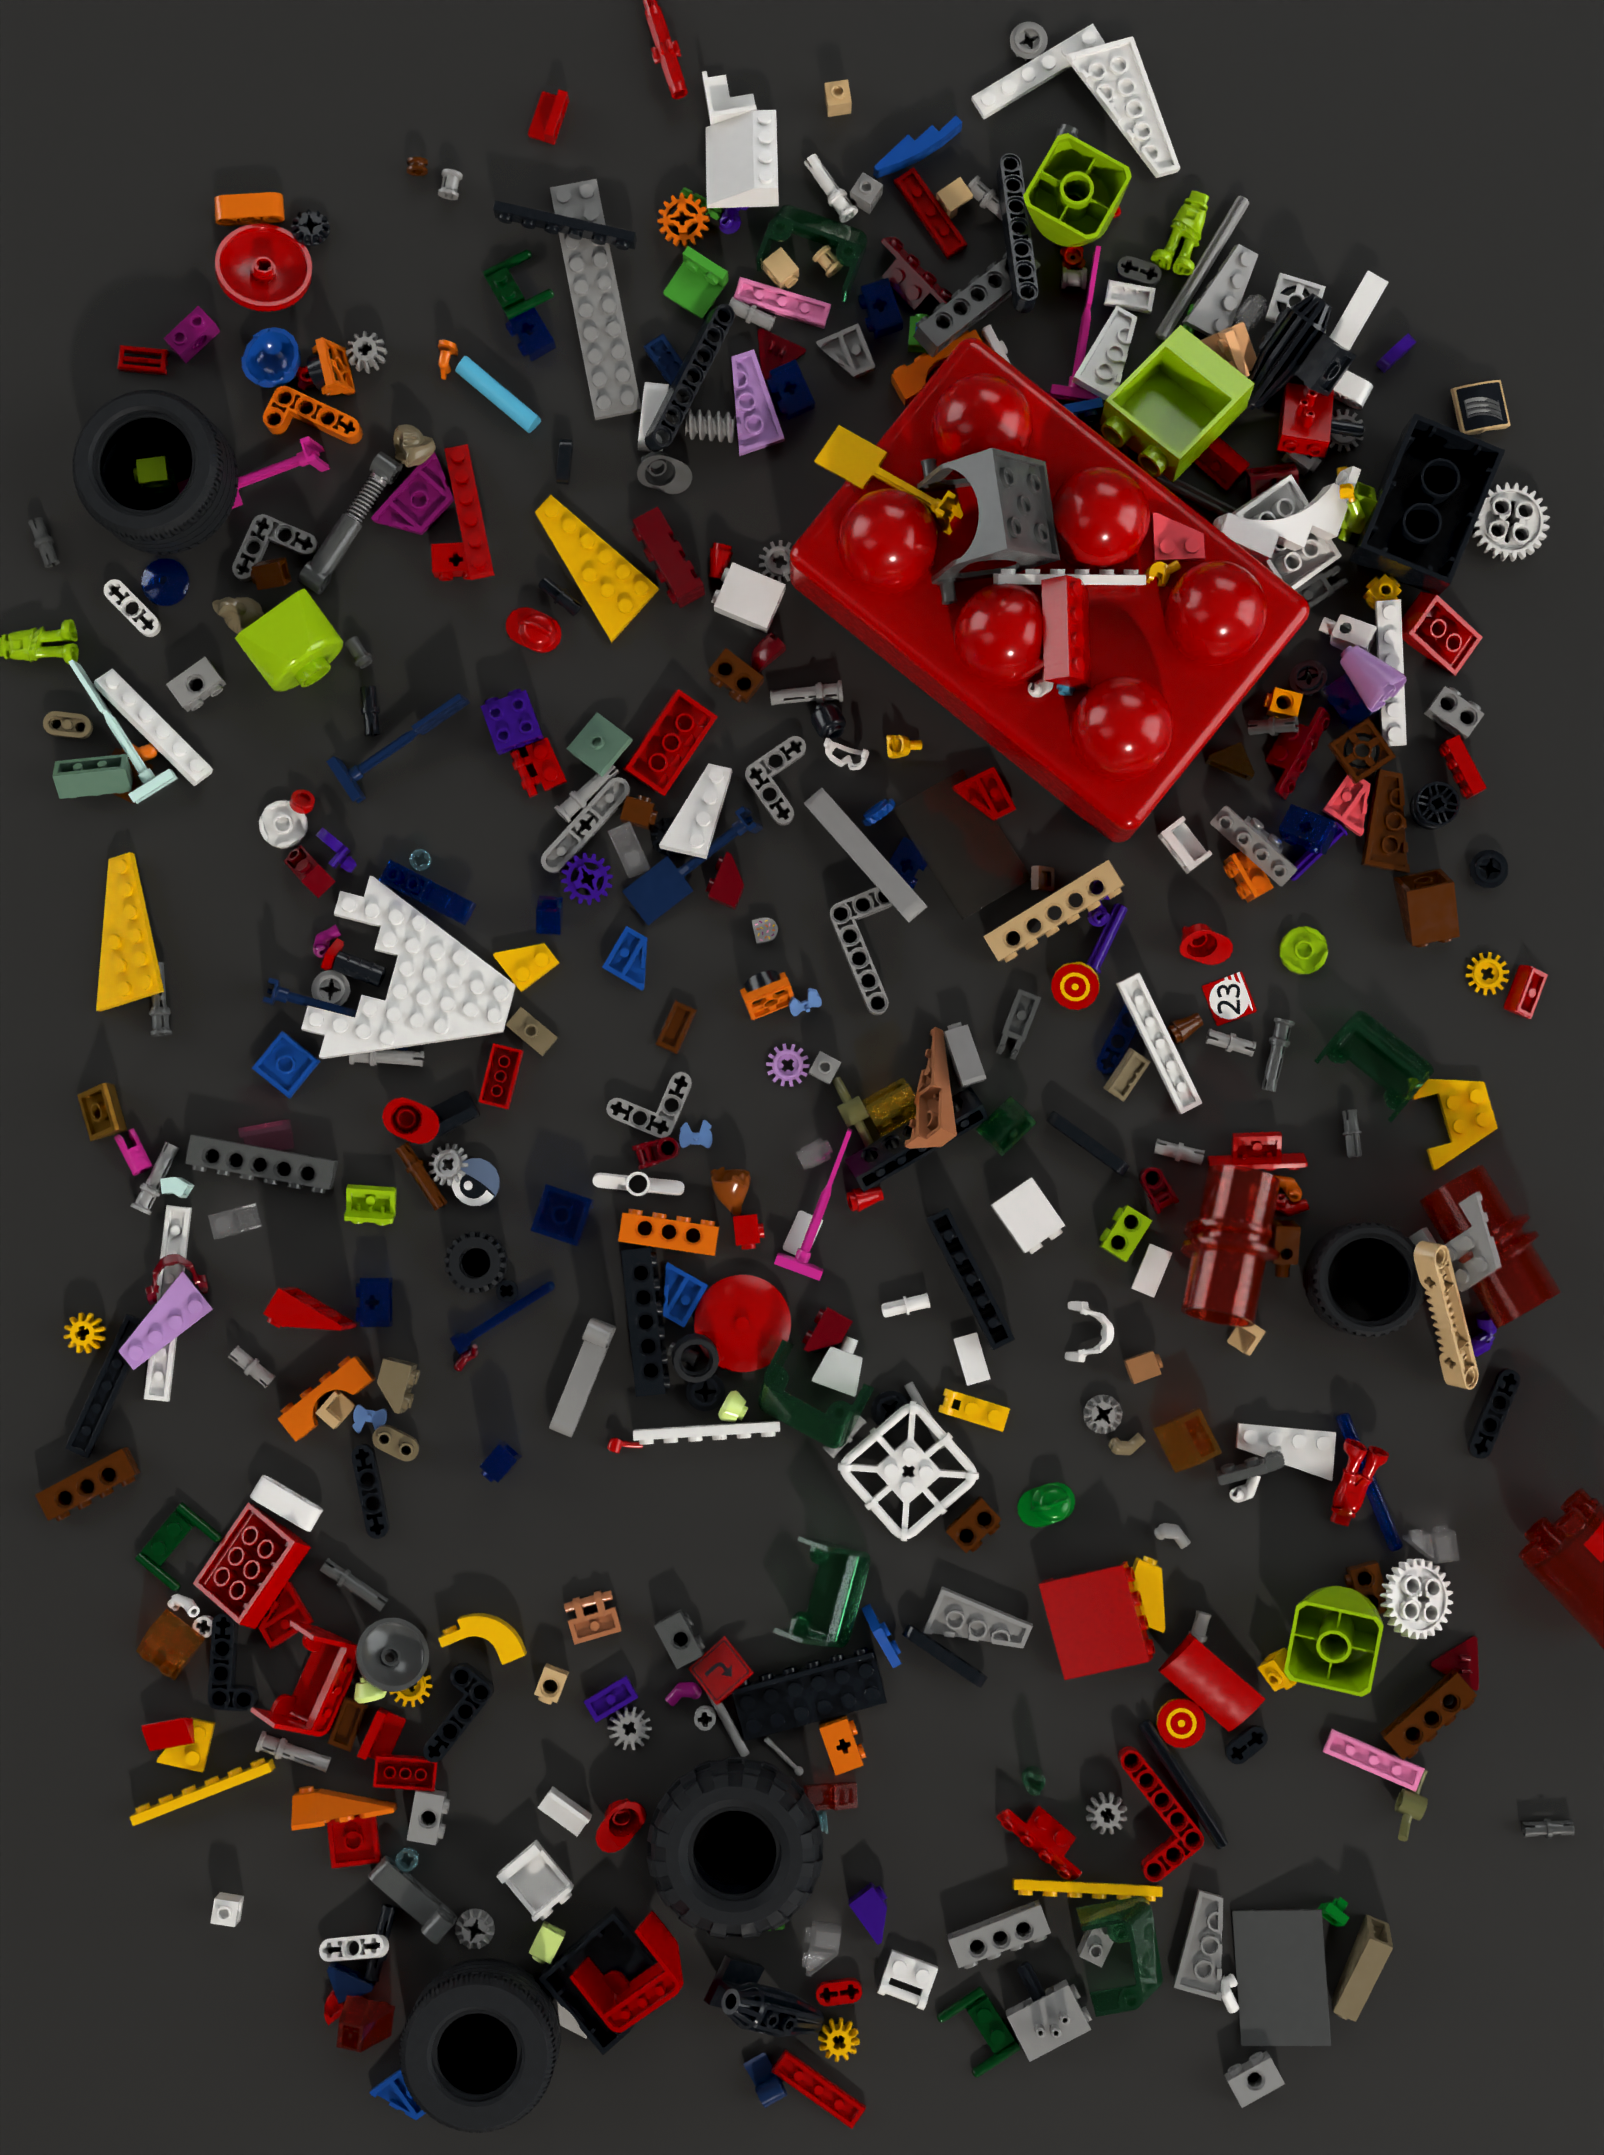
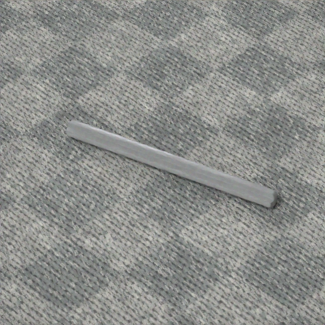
M1238 196L1196 264L1192 275L1187 279L1155 332L1158 339L1165 341L1171 335L1247 209L1249 201L1246 197Z

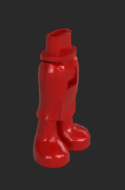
M1350 1438L1345 1439L1343 1449L1348 1455V1463L1346 1469H1343L1341 1481L1334 1493L1333 1505L1331 1507L1333 1513L1330 1521L1343 1526H1349L1351 1518L1356 1517V1513L1363 1504L1366 1491L1373 1481L1372 1478L1379 1466L1387 1462L1389 1453L1382 1448L1369 1446L1367 1450L1364 1444ZM1366 1456L1363 1471H1360L1358 1469Z

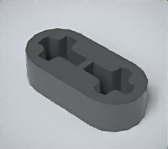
M1132 256L1122 257L1116 267V273L1120 279L1140 286L1155 287L1161 278V269L1158 265ZM1126 263L1131 265L1130 269L1132 270L1129 273L1124 272L1123 267L1126 266ZM1149 270L1153 271V276H1155L1151 280H1148L1146 275Z

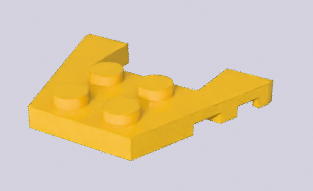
M1423 1078L1406 1079L1412 1100L1437 1094L1450 1143L1426 1149L1432 1170L1439 1169L1498 1129L1485 1082Z

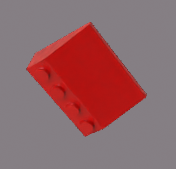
M1068 575L1041 580L1044 681L1088 691L1091 689L1088 590L1081 579Z
M297 1287L278 1288L263 1313L268 1317L267 1322L278 1328L296 1327L341 1331L356 1328L358 1324Z
M248 1502L193 1584L239 1625L256 1629L311 1547L295 1533Z

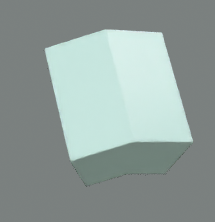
M181 1177L160 1178L162 1194H175L180 1198H187L195 1186Z

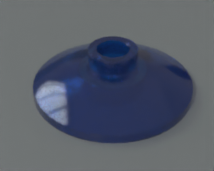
M167 558L158 559L150 563L144 570L141 578V586L145 596L159 606H172L180 602L186 596L190 584L186 569L179 562ZM161 577H167L165 584H160Z

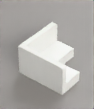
M707 71L702 72L710 126L743 113L757 110L753 94L730 97L726 75L708 77Z

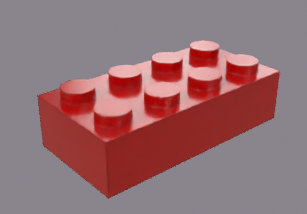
M1460 735L1445 741L1439 746L1440 754L1442 757H1445L1448 769L1452 770L1454 774L1453 779L1459 784L1463 797L1469 799L1487 788Z
M493 1043L478 1100L479 1103L509 1110L524 1053L523 1050Z
M376 1753L373 1787L435 1791L437 1762H430L423 1756Z

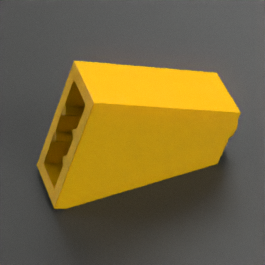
M1145 1555L1143 1559L1136 1557L1132 1567L1136 1579L1133 1583L1135 1591H1139L1141 1595V1613L1146 1615L1150 1628L1164 1633L1165 1612L1162 1568L1156 1565L1158 1561Z

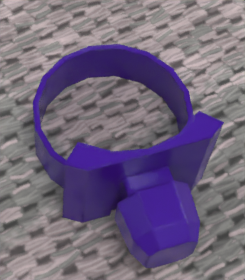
M322 827L315 836L336 852L328 864L335 869L341 864L340 867L350 873L353 872L357 867V863L350 856L347 857L351 850Z

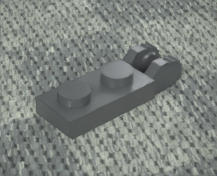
M1337 565L1324 574L1320 573L1295 590L1307 600L1311 609L1347 585L1349 581L1347 578H1344L1333 586L1329 584L1327 579L1335 576L1341 570Z
M1018 989L1002 1030V1038L996 1053L1002 1054L1004 1052L1006 1041L1009 1037L1017 1040L1010 1053V1058L1016 1059L1021 1044L1025 1042L1041 997Z
M1280 1451L1267 1452L1262 1459L1252 1457L1244 1460L1243 1464L1236 1466L1234 1463L1223 1465L1220 1467L1221 1470H1217L1219 1484L1222 1486L1276 1471L1284 1466V1456Z

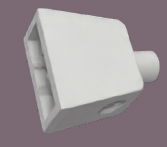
M1340 614L1337 622L1324 617L1319 631L1331 635L1330 644L1344 651L1349 646L1355 647L1358 645L1369 652L1375 641L1377 626Z
M844 1336L840 1349L830 1346L811 1381L855 1397L863 1359L854 1354L858 1340Z

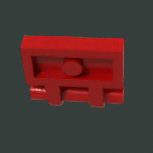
M547 737L526 746L525 748L529 754L527 757L522 758L519 750L510 753L513 760L512 766L514 770L518 771L522 780L521 786L523 790L527 791L529 798L538 795L536 785L542 783L546 792L567 782ZM533 764L538 775L531 777L526 766Z

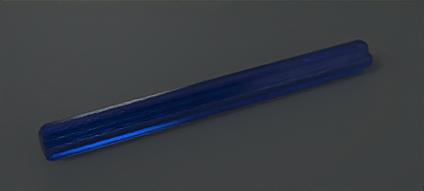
M1342 1413L1338 1415L1336 1420L1344 1439L1350 1438L1361 1442L1350 1414ZM1366 1456L1358 1469L1360 1471H1363ZM1373 1476V1481L1366 1493L1389 1550L1397 1551L1403 1545L1376 1478Z

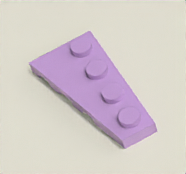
M754 349L732 356L739 456L783 442L785 438Z
M182 1271L119 1349V1353L134 1370L208 1314L213 1308Z

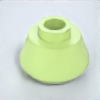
M737 1390L730 1391L718 1413L720 1420L736 1422L737 1419L742 1421L748 1407L744 1405L747 1401Z
M362 1676L360 1677V1682L356 1683L354 1700L358 1703L376 1701L384 1698L387 1691L377 1689Z

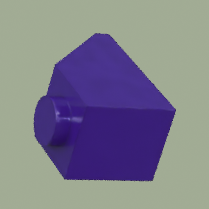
M871 1882L849 1898L848 1903L876 1944L879 1945L882 1943L887 1912V1902L885 1900L888 1897L880 1885L875 1887Z

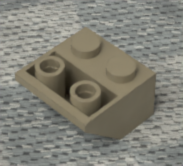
M388 1357L382 1361L377 1384L394 1413L401 1414L412 1406L414 1394H411V1390L414 1384L417 1385L420 1370H417L418 1364Z

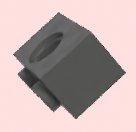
M681 1609L654 1624L676 1669L703 1656L704 1652L702 1649L705 1648L700 1635L695 1636L691 1629L694 1626L688 1613L683 1614ZM678 1632H684L688 1636V1641L684 1644H679L675 1641L674 1635Z

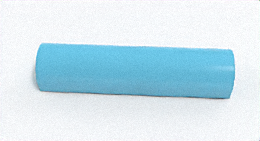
M464 356L461 359L455 372L525 431L531 433L540 424L541 418L468 356Z

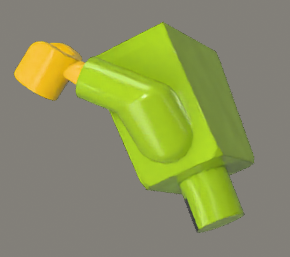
M1347 466L1338 467V468L1336 469V471H1337V476H1338V474H1339L1342 470H1344V469H1346V468H1348V467H1347ZM1358 481L1355 489L1353 484L1348 483L1341 484L1339 490L1340 499L1349 498L1346 502L1348 508L1337 538L1349 542L1353 532L1357 534L1362 533L1377 503L1375 488Z

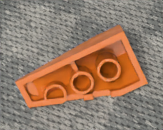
M314 1786L300 1787L299 1791L292 1796L291 1828L294 1831L322 1827L332 1819L339 1823L348 1822V1820L354 1819L355 1815L358 1814L360 1818L391 1814L397 1810V1803L322 1788L314 1789Z

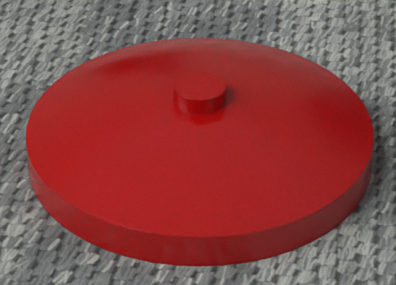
M249 224L235 229L221 241L215 256V274L224 293L239 305L256 311H277L295 304L307 292L312 279V261L306 246L298 242L290 231L271 224Z
M734 1275L716 1282L704 1293L696 1308L694 1331L712 1340L718 1351V1366L734 1372H751L769 1365L782 1353L790 1336L791 1315L783 1295L771 1283L752 1275ZM699 1345L704 1354L710 1358L707 1349Z

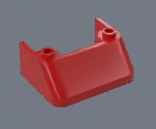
M291 1620L289 1625L304 1635L302 1644L307 1650L312 1651L292 1695H280L274 1701L270 1710L252 1707L250 1712L272 1728L320 1737L330 1730L358 1668L356 1662L357 1644L318 1626Z
M651 1911L634 1932L658 1961L656 1964L629 1982L619 1971L613 1970L603 1975L588 1956L569 1977L608 2028L617 2033L625 2031L676 1996L684 1984L678 1942L654 1911Z

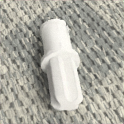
M927 1293L909 1298L903 1296V1299L881 1305L884 1317L903 1313L910 1315L909 1312L931 1308Z

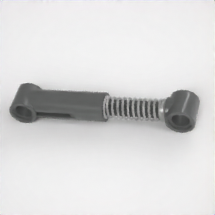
M382 451L376 455L369 469L371 475L368 477L369 480L366 481L367 484H364L365 488H361L362 491H359L360 495H357V498L354 499L355 502H352L351 509H348V513L341 514L313 559L304 566L298 577L299 583L319 595L326 589L331 580V574L361 530V519H365L366 511L369 512L368 508H372L370 505L374 504L373 501H376V497H379L377 494H381L380 490H383L386 484H393L398 478L403 467L402 463Z

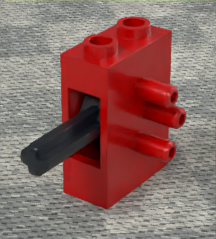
M1287 383L1281 400L1277 450L1324 458L1330 443L1331 433L1361 438L1365 427L1363 424L1332 419L1334 390L1327 397L1306 385Z

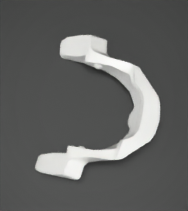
M1070 1301L1068 1302L1069 1310L1078 1311L1084 1315L1089 1314L1095 1317L1102 1325V1339L1098 1345L1087 1350L1082 1349L1065 1353L1064 1358L1068 1361L1085 1362L1087 1355L1101 1353L1112 1343L1114 1327L1103 1313L1090 1310L1088 1302Z

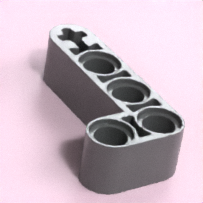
M384 1856L369 1873V1879L422 1925V1933L431 1942L438 1944L455 1924L457 1916L390 1857Z

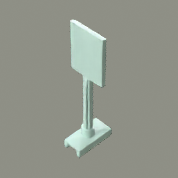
M70 660L68 663L98 710L104 714L106 723L139 773L138 777L143 784L128 794L133 803H140L177 780L178 777L171 769L155 776L152 770L147 768L122 727L111 714L99 692L93 686L81 664Z

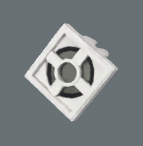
M1279 273L1265 320L1276 323V318L1280 312L1287 307L1291 308L1312 293L1322 299L1326 286Z

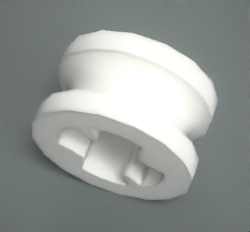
M209 1615L198 1617L192 1625L194 1634L199 1638L211 1636L214 1618ZM203 1620H206L207 1625L210 1626V1631L208 1629L205 1633L202 1632L201 1627H198L199 1623L204 1622Z

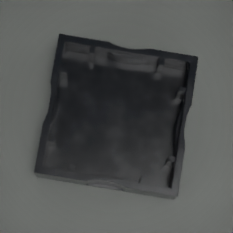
M617 1907L613 1908L542 1970L539 1976L541 1983L557 2002L573 2015L580 2029L602 2055L624 2038L634 2025L620 2033L610 2030L569 1977L588 1956L603 1975L613 1970L619 1971L629 1982L658 1962L636 1935L633 1926Z

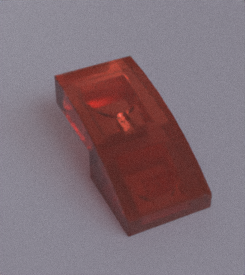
M856 1782L804 1785V1792L811 1803L814 1804L816 1811L858 1808Z

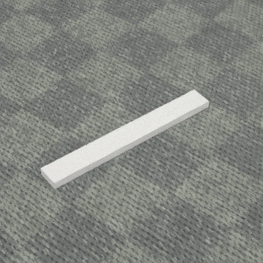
M166 1205L160 1259L169 1254H178L186 1259L192 1208ZM175 1264L165 1266L161 1270L157 1281L159 1286L157 1302L181 1272L185 1273V1266ZM177 1337L148 1359L144 1399L170 1401Z

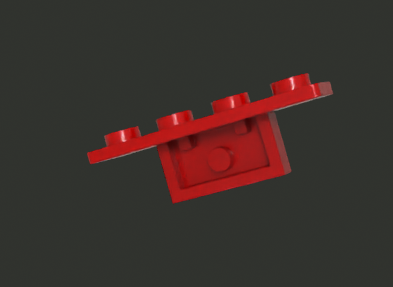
M1281 1131L1232 1133L1231 1155L1207 1157L1210 1170L1220 1173L1227 1172L1228 1170L1248 1172L1252 1169L1273 1171L1276 1168L1298 1170L1308 1165L1304 1153H1281Z
M1041 1806L1035 1807L1026 1822L1022 1821L1008 1808L996 1816L1006 1830L1016 1834L1022 1844L1038 1853L1039 1858L1043 1862L1052 1865L1062 1878L1073 1881L1081 1876L1082 1871L1064 1857L1077 1837Z

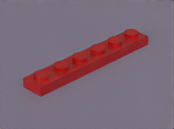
M468 444L445 448L444 451L470 579L475 580L495 576Z

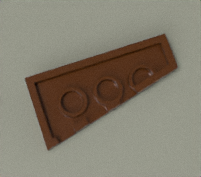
M1382 769L1376 771L1361 865L1408 874L1410 873V867L1407 864L1408 842H1406L1405 836L1407 825L1406 818H1404L1403 806L1405 805L1403 774Z

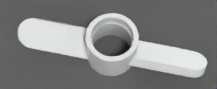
M633 1172L630 1175L596 1173L592 1180L593 1184L598 1188L627 1190L634 1196H643L647 1193L678 1196L684 1192V1184L681 1181L649 1178L642 1172ZM636 1175H641L647 1180V1187L641 1193H635L630 1188V1180Z

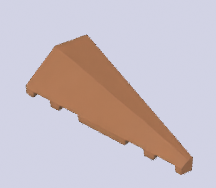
M937 1027L930 1031L932 1045L931 1049H927L925 1052V1056L928 1058L927 1067L921 1070L914 1101L916 1115L915 1119H911L909 1123L912 1133L910 1139L905 1140V1147L909 1149L942 1147L957 1136L943 1030Z

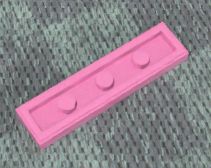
M743 277L739 278L734 294L735 299L750 306L756 305L759 310L822 329L825 328L831 309V304Z
M1331 1728L1322 1750L1324 1753L1415 1792L1425 1768L1405 1759L1402 1760L1398 1756Z

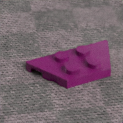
M435 452L423 464L418 465L371 517L373 522L423 535L454 501V498Z

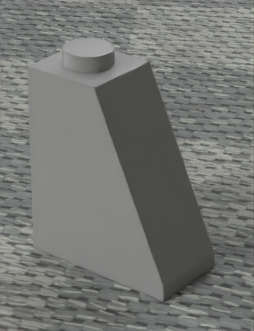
M961 1022L947 1026L948 1030L944 1031V1037L960 1088L986 1080L987 1078L968 1024L962 1026Z

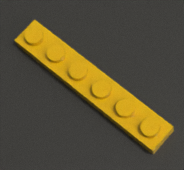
M263 1757L251 1762V1767L242 1770L240 1766L228 1771V1776L219 1779L218 1775L205 1780V1785L196 1788L195 1784L181 1790L182 1794L173 1797L172 1794L163 1796L158 1799L159 1803L150 1806L149 1803L140 1805L135 1808L136 1812L130 1816L133 1826L268 1774L276 1768L273 1759L265 1761Z
M1012 1878V1889L1018 1890V1895L1031 1896L1033 1891H1043V1896L1057 1897V1892H1067V1897L1082 1898V1893L1092 1894L1094 1899H1107L1108 1894L1116 1895L1117 1900H1131V1896H1141V1901H1156V1897H1162L1163 1887L1159 1885Z

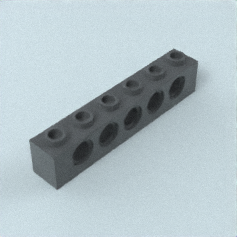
M1006 253L1002 257L1003 260L999 263L994 261L985 270L986 273L981 277L976 275L968 283L966 289H958L951 296V300L947 304L944 302L939 304L934 309V314L929 318L924 316L918 321L913 337L932 358L1012 295L1010 277L1006 271L1009 270ZM1034 258V260H1035L1036 274H1037V272H1038L1039 268L1041 267V265H1040V264L1038 263V261ZM989 283L996 285L997 288L991 287ZM972 297H976L980 301H975L972 299ZM954 310L960 311L963 315L956 314ZM937 324L943 325L946 329L939 328Z
M190 1135L185 1164L192 1165V1170L206 1172L207 1168L216 1169L215 1174L230 1176L231 1172L239 1173V1178L254 1180L256 1176L264 1178L263 1182L278 1185V1181L288 1182L287 1187L302 1189V1185L312 1187L311 1191L326 1193V1189L331 1190L334 1187L338 1160L201 1135ZM212 1149L217 1150L219 1153V1159L215 1163L209 1159V1152ZM236 1153L243 1157V1163L240 1167L235 1166L232 1161ZM259 1158H264L267 1162V1167L264 1171L258 1170L256 1166ZM283 1162H287L291 1167V1172L287 1176L283 1175L280 1171V1166ZM308 1166L312 1167L315 1171V1176L312 1180H308L304 1176V1170Z

